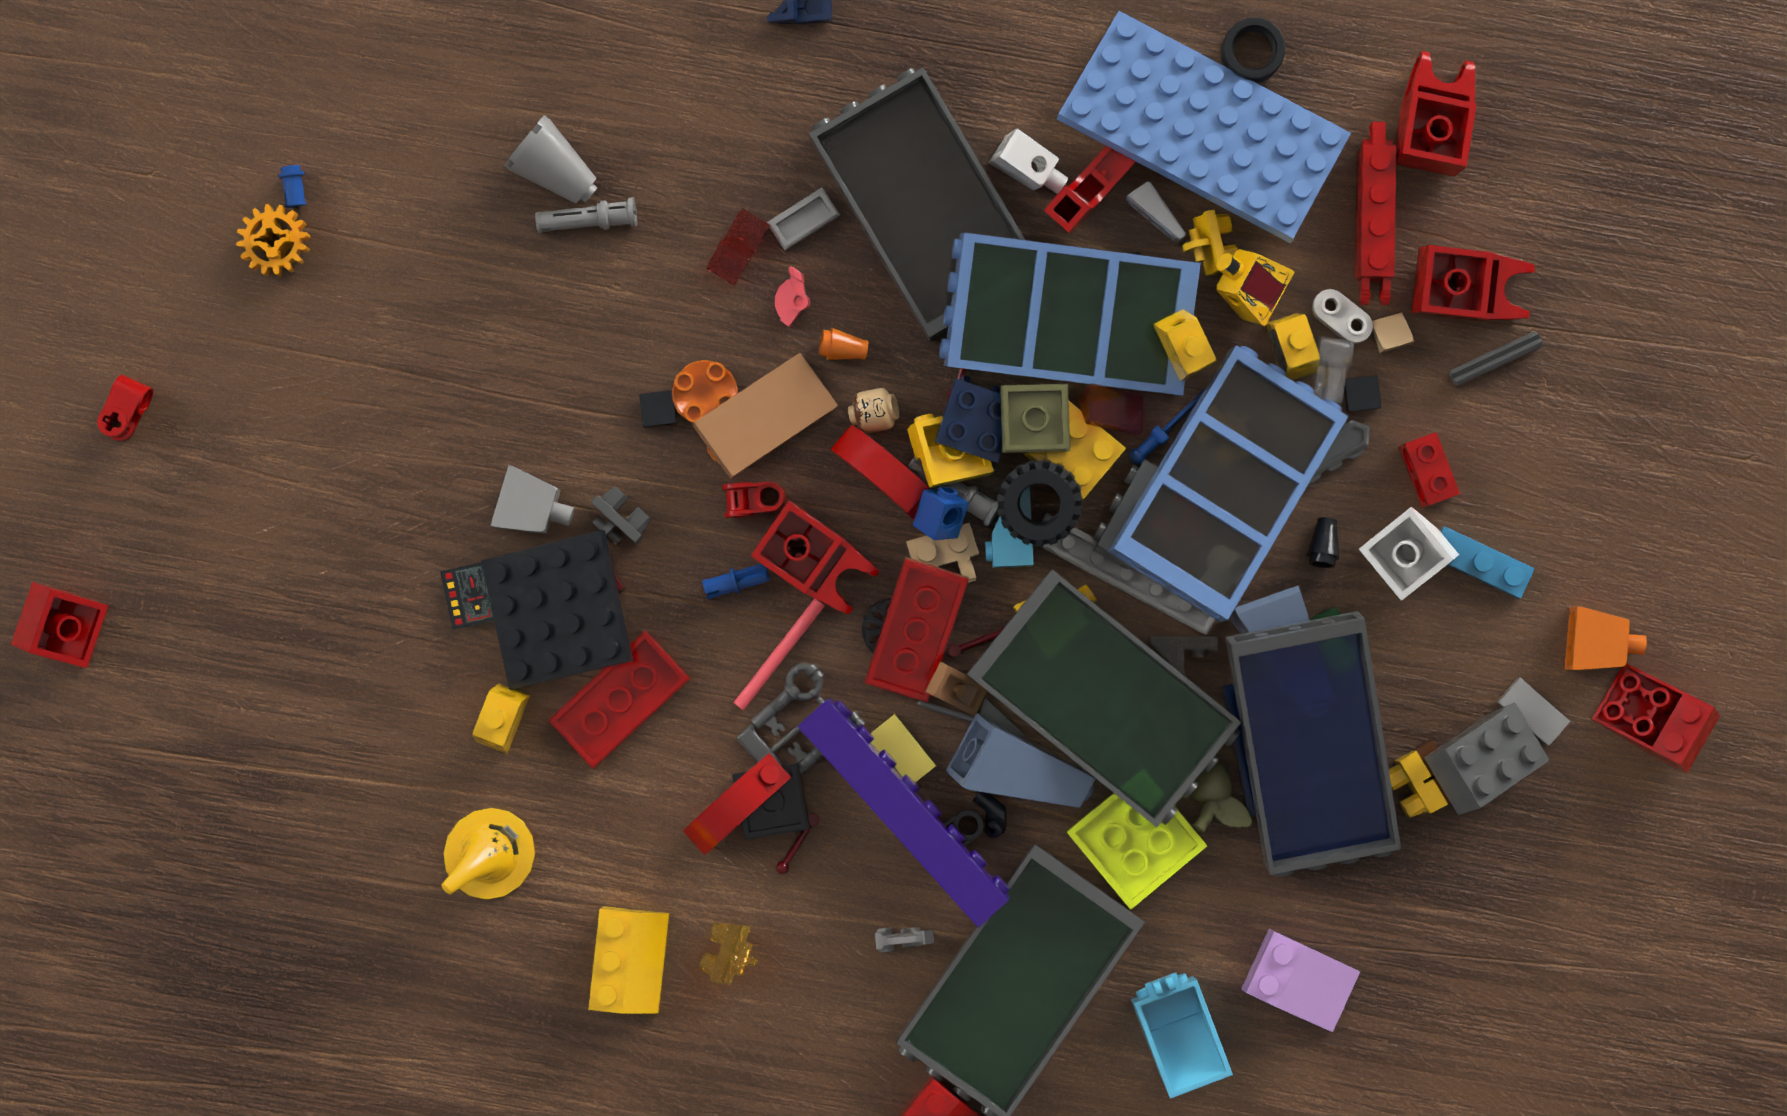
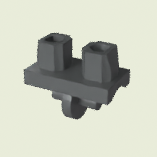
M616 486L602 497L597 495L591 501L611 521L607 524L598 516L592 524L599 530H605L606 538H609L615 545H618L623 539L615 531L617 527L635 543L639 544L644 538L642 533L646 530L652 519L637 507L625 520L617 511L629 498Z

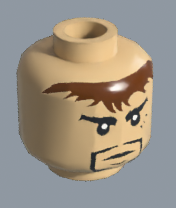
M884 388L859 392L854 396L853 405L848 407L849 419L852 425H857L865 434L889 430L894 426L895 420L899 419L897 399L893 393L889 394Z

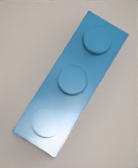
M1445 526L1441 528L1440 532L1459 554L1447 566L1517 599L1522 597L1535 568Z

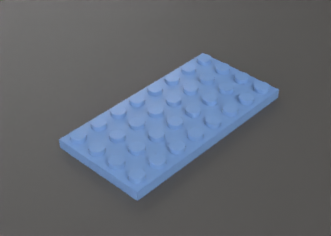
M1118 11L1057 117V120L1290 244L1351 134L1252 80L1237 76L1229 68L1121 11Z

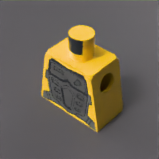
M1295 313L1267 322L1265 328L1278 366L1286 372L1285 376L1290 380H1295L1315 373L1320 362V355L1306 315Z

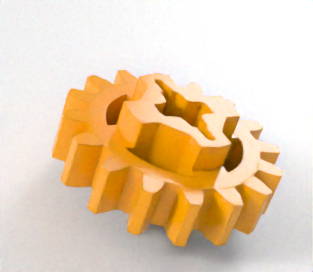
M265 204L264 213L254 208L253 214L255 217L252 220L247 217L242 219L247 224L246 229L237 230V233L242 235L244 240L237 242L236 245L240 249H246L240 257L244 261L252 259L249 267L254 271L261 266V274L264 276H268L271 269H273L274 274L278 277H282L283 268H286L291 273L294 272L292 263L296 261L303 264L304 260L299 256L300 253L310 251V248L303 244V241L311 238L310 234L301 232L306 227V223L303 220L295 222L298 214L291 210L286 215V208L280 204L276 212L269 204ZM278 220L288 223L292 231L288 229L281 230ZM262 224L260 230L255 234L257 228ZM273 234L280 238V240L274 241V247L267 243L273 240ZM293 247L290 253L285 257V254L289 250V248ZM255 250L259 252L266 251L269 261L260 259Z

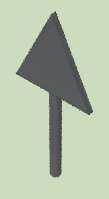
M986 698L984 699L980 715L1020 736H1025ZM918 701L917 703L919 707L972 722L974 718L972 715L923 701Z

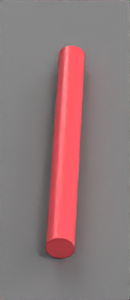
M814 598L733 702L734 704L745 710L825 605Z

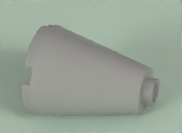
M543 115L535 128L529 132L509 157V160L503 165L509 171L575 204L580 199L586 203L598 188L593 184L596 180L594 174L553 122L545 115Z

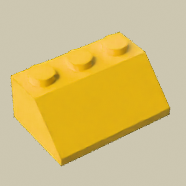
M607 906L599 909L588 1010L621 1014L659 1013L670 913Z

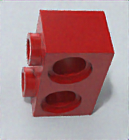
M1437 432L1398 447L1421 508L1460 494Z

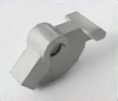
M887 927L877 929L875 933L876 949L881 953L894 951V945L902 944L903 948L934 943L933 930H920V927L900 929L901 933L892 934V928Z

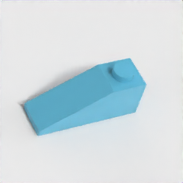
M1030 486L1023 491L1020 498L1021 510L1029 519H1031ZM999 516L991 534V541L985 542L986 561H992V569L1032 567L1034 565L1033 544L1029 543V545H1026L1017 537L1014 539L1010 535V531L1003 527L1001 517Z

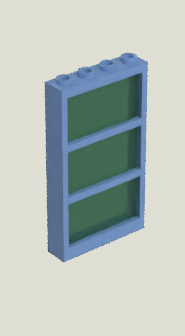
M960 233V238L954 239L952 259H957L955 273L950 272L948 279V292L953 293L951 306L946 305L943 325L948 326L947 339L941 340L939 358L944 359L943 366L1183 396L1185 379L1179 381L1153 324L1182 309L1194 315L1201 263L972 233Z

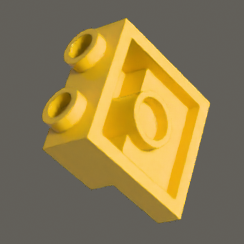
M933 414L921 415L916 417L914 423L907 429L915 459L922 462L929 488L984 477L994 472L991 461L935 442L943 416L934 418Z

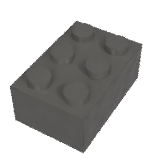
M1516 703L1492 711L1424 757L1458 815L1483 807L1549 761Z

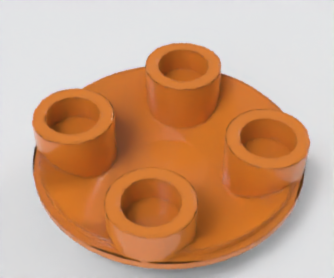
M709 360L696 361L685 366L676 375L672 386L674 406L678 413L690 423H694L738 394L737 384L731 372L721 363Z

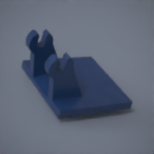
M962 375L961 379L956 378L954 380L935 442L998 463L1002 451L1000 387L993 385L991 390L970 383V376Z

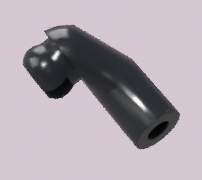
M979 792L973 801L985 810V833L991 838H997L1005 832L1007 827L1006 807L990 793Z

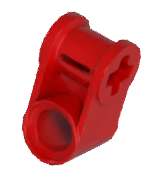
M125 375L118 376L110 389L109 396L101 413L98 415L97 426L100 432L116 441H126L131 438L143 413L151 403L154 392L153 388ZM114 420L121 422L119 428L112 426Z
M740 482L722 485V490L726 492L727 505L724 518H744L777 513L786 504L787 496L785 491L774 482ZM768 489H775L779 493L778 502L774 506H765L762 501V495Z

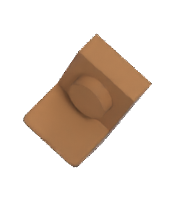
M940 662L925 692L975 717L987 690L968 675Z

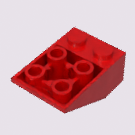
M1626 663V666L1620 669L1592 720L1655 758L1687 774L1720 716L1713 706Z

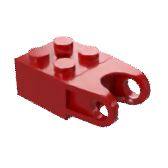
M1421 51L1418 54L1401 104L1395 140L1396 165L1453 177L1457 176L1467 167L1477 103H1475V64L1473 61L1465 60V63H1462L1454 83H1444L1438 80L1432 71L1430 52Z
M1436 245L1419 247L1411 313L1474 321L1529 319L1530 311L1511 304L1505 296L1504 287L1506 281L1512 275L1534 273L1535 265L1494 254V252ZM1451 276V281H1456L1457 284L1456 288L1452 289L1448 285V278H1451Z
M788 500L750 555L804 594L848 615L852 613L853 607L844 600L836 589L835 582L838 575L846 569H857L861 572L869 573L873 577H876L880 572L843 536L791 500ZM801 538L805 541L803 546L807 549L804 553L798 551L794 555L789 551L792 546L788 545V542L791 539L797 541Z

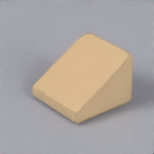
M1402 312L1372 321V331L1379 353L1415 342Z

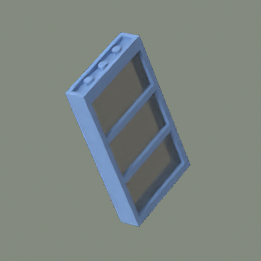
M1237 345L1226 353L1107 551L1219 622L1226 621L1231 616L1348 418L1346 414L1341 412V406L1334 401L1320 399L1313 394L1314 390L1309 385L1301 381L1295 383L1285 376L1286 372L1279 366L1272 363L1267 365L1257 359L1258 354L1246 346L1239 347Z

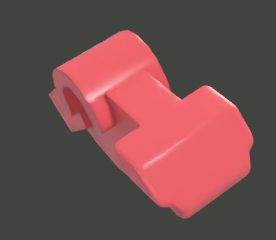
M792 266L789 267L790 279L779 286L775 295L777 314L781 318L780 321L788 327H791L801 312L806 311L810 306V299L805 291L804 274Z

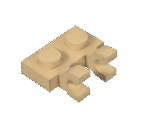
M970 523L962 524L959 536L956 539L933 540L926 535L906 541L911 559L936 567L957 562L960 574L969 577L968 583L976 581L977 577L970 558L978 556L979 552Z

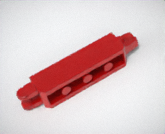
M1371 122L1369 125V139L1362 140L1361 148L1357 153L1355 280L1359 281L1360 305L1369 304L1371 295L1370 281L1380 282V305L1389 306L1391 279L1394 278L1396 145H1393V140H1386V122Z

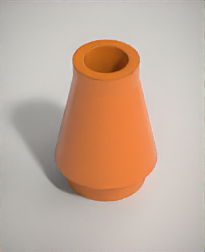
M831 328V330L823 329L819 343V356H825L826 360H865L869 342L835 328Z

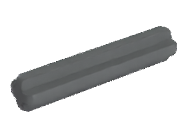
M1533 331L1450 370L1449 377L1454 386H1460L1541 348L1543 345L1539 334Z

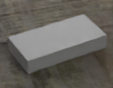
M821 187L768 221L767 225L783 250L787 251L839 218L840 214Z
M1520 677L1513 682L1496 702L1501 707L1516 703L1535 737L1546 746H1550L1571 722Z

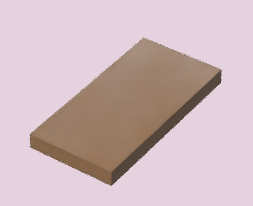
M798 353L695 421L692 426L729 478L732 479L835 410L838 405L802 354Z

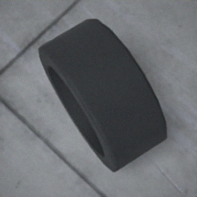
M1246 18L1237 22L1227 32L1221 46L1223 65L1237 76L1252 80L1255 83L1269 79L1279 69L1285 55V40L1281 31L1272 22L1262 18ZM1247 32H1258L1270 41L1272 56L1264 67L1247 69L1237 62L1234 56V45L1241 35Z

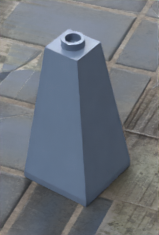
M1299 586L1238 606L1229 617L1240 634L1310 621ZM1317 641L1255 653L1294 705L1334 697ZM1320 701L1299 706L1305 713L1325 706L1327 703ZM1329 710L1309 713L1310 717H1314L1319 714L1328 712Z
M976 713L946 769V772L968 790L1078 808L1081 807L1083 801L1088 800L1091 796L1096 779L1079 766L979 713Z

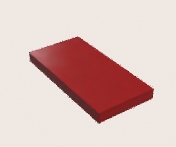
M905 557L865 678V684L928 703L930 694L925 691L939 663L942 662L969 577Z
M646 630L630 644L633 661L604 668L548 720L592 769L597 767L691 679Z

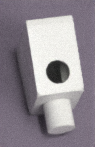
M1015 129L1005 135L988 162L1031 190H1036L1044 185L1058 194L1068 180L1067 176L1054 168L1059 158L1019 129ZM1031 162L1036 164L1037 172L1032 169Z

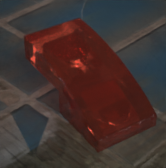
M742 208L734 219L725 238L720 241L706 269L734 286L748 266L771 225Z

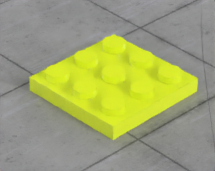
M1144 768L1120 786L1149 811L1164 794ZM1114 792L1066 831L1130 910L1207 847L1206 843L1178 809L1166 825L1160 823L1156 827Z

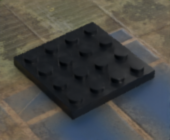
M605 530L481 561L510 690L633 661Z

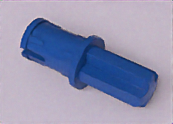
M760 563L737 571L732 568L729 573L704 579L702 583L707 599L711 600L728 593L736 592L740 594L741 589L768 582L770 576L768 568Z

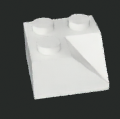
M1412 507L1359 548L1401 601L1459 556L1443 534Z

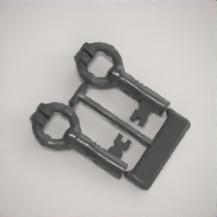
M800 663L792 666L785 678V690L751 719L754 724L749 725L737 736L739 743L756 763L770 753L780 765H784L774 753L801 731L797 725L770 749L755 731L756 727L758 729H761L764 725L771 727V732L777 737L779 735L777 730L784 731L786 728L782 723L777 722L776 715L793 700L809 701L816 698L819 705L825 702L821 697H818L823 687V676L825 674L818 670L819 667L815 663L813 665ZM802 671H805L808 676L812 675L811 680L815 683L814 688L807 693H801L798 687L793 684L794 677ZM856 711L854 713L851 712L852 715L849 719L857 728L861 724L864 726L866 722L859 718L860 715ZM797 741L793 744L796 748L792 749L789 747L787 749L791 755H795L797 763L799 762L801 776L824 757L816 747L807 754L801 750V746Z

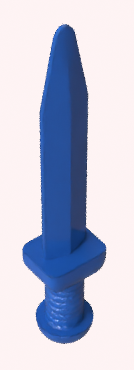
M1204 390L1164 428L1161 429L1157 425L1150 432V436L1136 450L1134 448L1131 449L1129 458L1133 464L1141 465L1142 461L1158 446L1164 445L1170 439L1167 433L1195 407Z

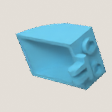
M1175 972L1144 984L1145 988L1136 991L1137 997L1131 999V1002L1170 1099L1233 1075L1202 991L1194 976L1187 978L1186 973L1177 975Z

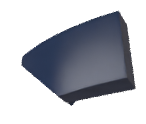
M784 0L774 13L771 12L767 16V22L770 24L833 22L832 0Z

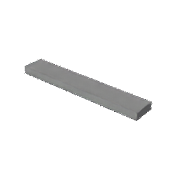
M1046 513L1042 522L1048 521L1054 516ZM1073 528L1066 538L1058 540L1057 543L1052 545L1050 543L1044 544L1041 547L1207 636L1215 621L1208 614L1133 567L1126 569L1093 551L1097 541L1077 528Z

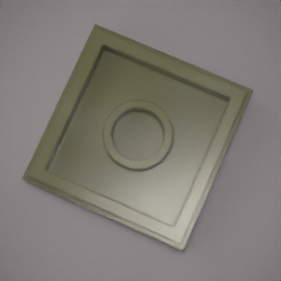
M1068 384L1000 386L1002 453L1070 451Z

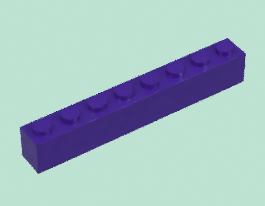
M827 699L798 725V728L979 928L1010 900L1011 897L1007 894L1010 888L998 875L992 877L984 869L987 865L986 861L976 850L969 852L961 843L965 838L952 824L947 828L938 818L942 813L937 806L929 799L924 802L916 793L919 790L917 784L907 774L902 777L893 768L897 763L892 756L884 749L879 752L871 743L874 740L872 734L862 724L857 728L849 719L852 713L840 700L834 702L832 699Z

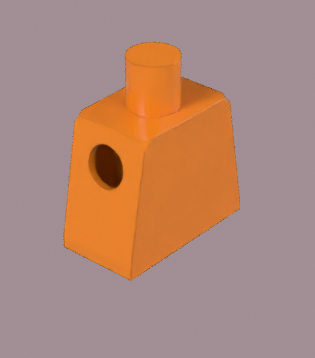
M1585 607L1569 608L1565 670L1624 667L1627 663V654H1645L1646 636L1629 634L1630 621L1628 619Z

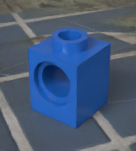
M939 486L938 489H925L922 493L913 526L933 540L956 539L959 536L969 502L958 496V492L948 486Z

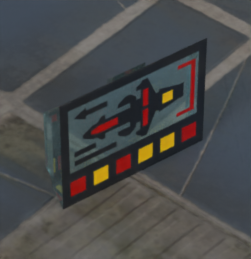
M482 562L440 571L452 629L494 621Z

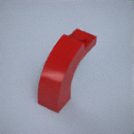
M1105 146L1087 168L1069 186L1065 185L1043 211L1068 233L1073 232L1112 192L1136 161Z
M851 424L831 450L850 468L878 488L914 521L923 490L929 489V487L886 449Z
M768 753L694 819L683 832L705 856L792 777Z

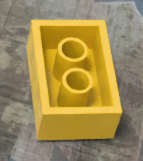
M1068 400L1070 451L1022 454L1030 460L1037 459V461H1043L1046 459L1051 460L1052 463L1063 465L1064 469L1071 472L1075 476L1076 482L1079 483L1083 501L1124 452L1126 447Z

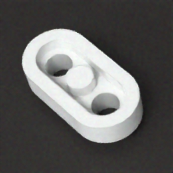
M1327 289L1320 292L1314 298L1312 312L1316 319L1344 341L1358 344L1370 336L1373 329L1370 316L1342 293L1334 289ZM1326 300L1335 302L1336 309L1334 311L1326 309ZM1353 320L1361 323V331L1357 332L1351 328Z

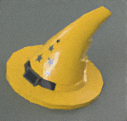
M496 808L473 811L459 820L447 837L443 854L446 872L449 876L441 886L449 895L460 889L469 896L482 899L503 897L520 887L531 872L535 857L533 836L524 821L510 811Z

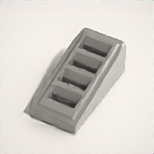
M1146 182L1127 195L1126 201L1169 239L1176 244L1183 241L1186 233L1151 182Z

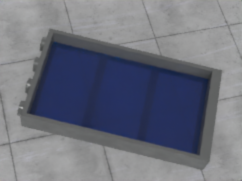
M1356 611L1226 637L1263 861L1269 874L1284 877L1292 875L1294 870L1304 868L1320 870L1327 867L1329 863L1340 862L1350 864L1359 861L1360 857L1370 855L1386 857L1391 855L1392 851L1400 850L1401 843L1365 618Z

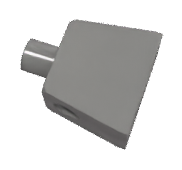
M508 465L490 526L503 530L548 534L551 522L570 526L575 508L557 503L561 492L560 489L514 466Z

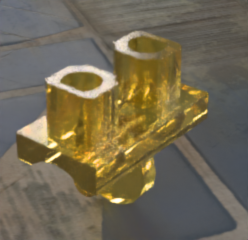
M737 923L713 924L710 940L722 944L719 954L715 955L705 952L699 965L700 970L711 976L710 981L718 984H731L734 974L743 976L746 965L756 967L758 959L750 956L753 944L746 942L750 927Z

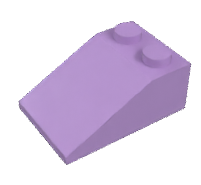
M1268 929L1241 989L1266 1003L1333 1032L1360 971Z

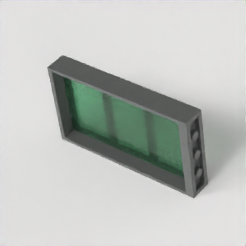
M1054 570L1048 572L967 673L1156 827L1160 823L1166 825L1177 812L1174 805L1182 796L1187 799L1199 784L1195 779L1203 770L1208 773L1220 758L1216 753L1224 744L1229 747L1241 732L1237 728L1241 721Z
M1034 843L1006 881L1010 888L1007 892L1011 897L1010 900L979 928L977 926L974 927L896 1039V1044L901 1046L898 1050L900 1054L912 1062H915L918 1058L928 1066L925 1070L927 1073L940 1082L944 1078L955 1085L953 1091L965 1100L970 1101L973 1097L982 1104L980 1110L987 1116H1011L1145 923L1141 918Z

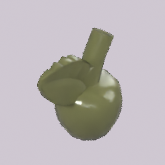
M1217 761L1208 773L1203 770L1195 779L1199 784L1191 794L1196 802L1203 803L1201 813L1193 827L1204 833L1213 816L1221 825L1228 828L1235 827L1240 829L1241 827L1247 828L1251 826L1252 819L1246 807L1239 800L1231 797L1232 780L1225 764Z

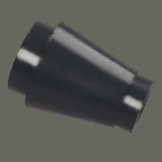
M1326 517L1317 519L1306 554L1309 557L1310 565L1319 568H1334L1336 561L1340 559L1337 520Z

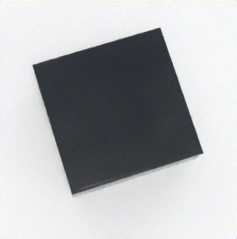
M1378 375L1343 380L1347 413L1382 408Z
M672 390L639 394L644 428L677 424Z

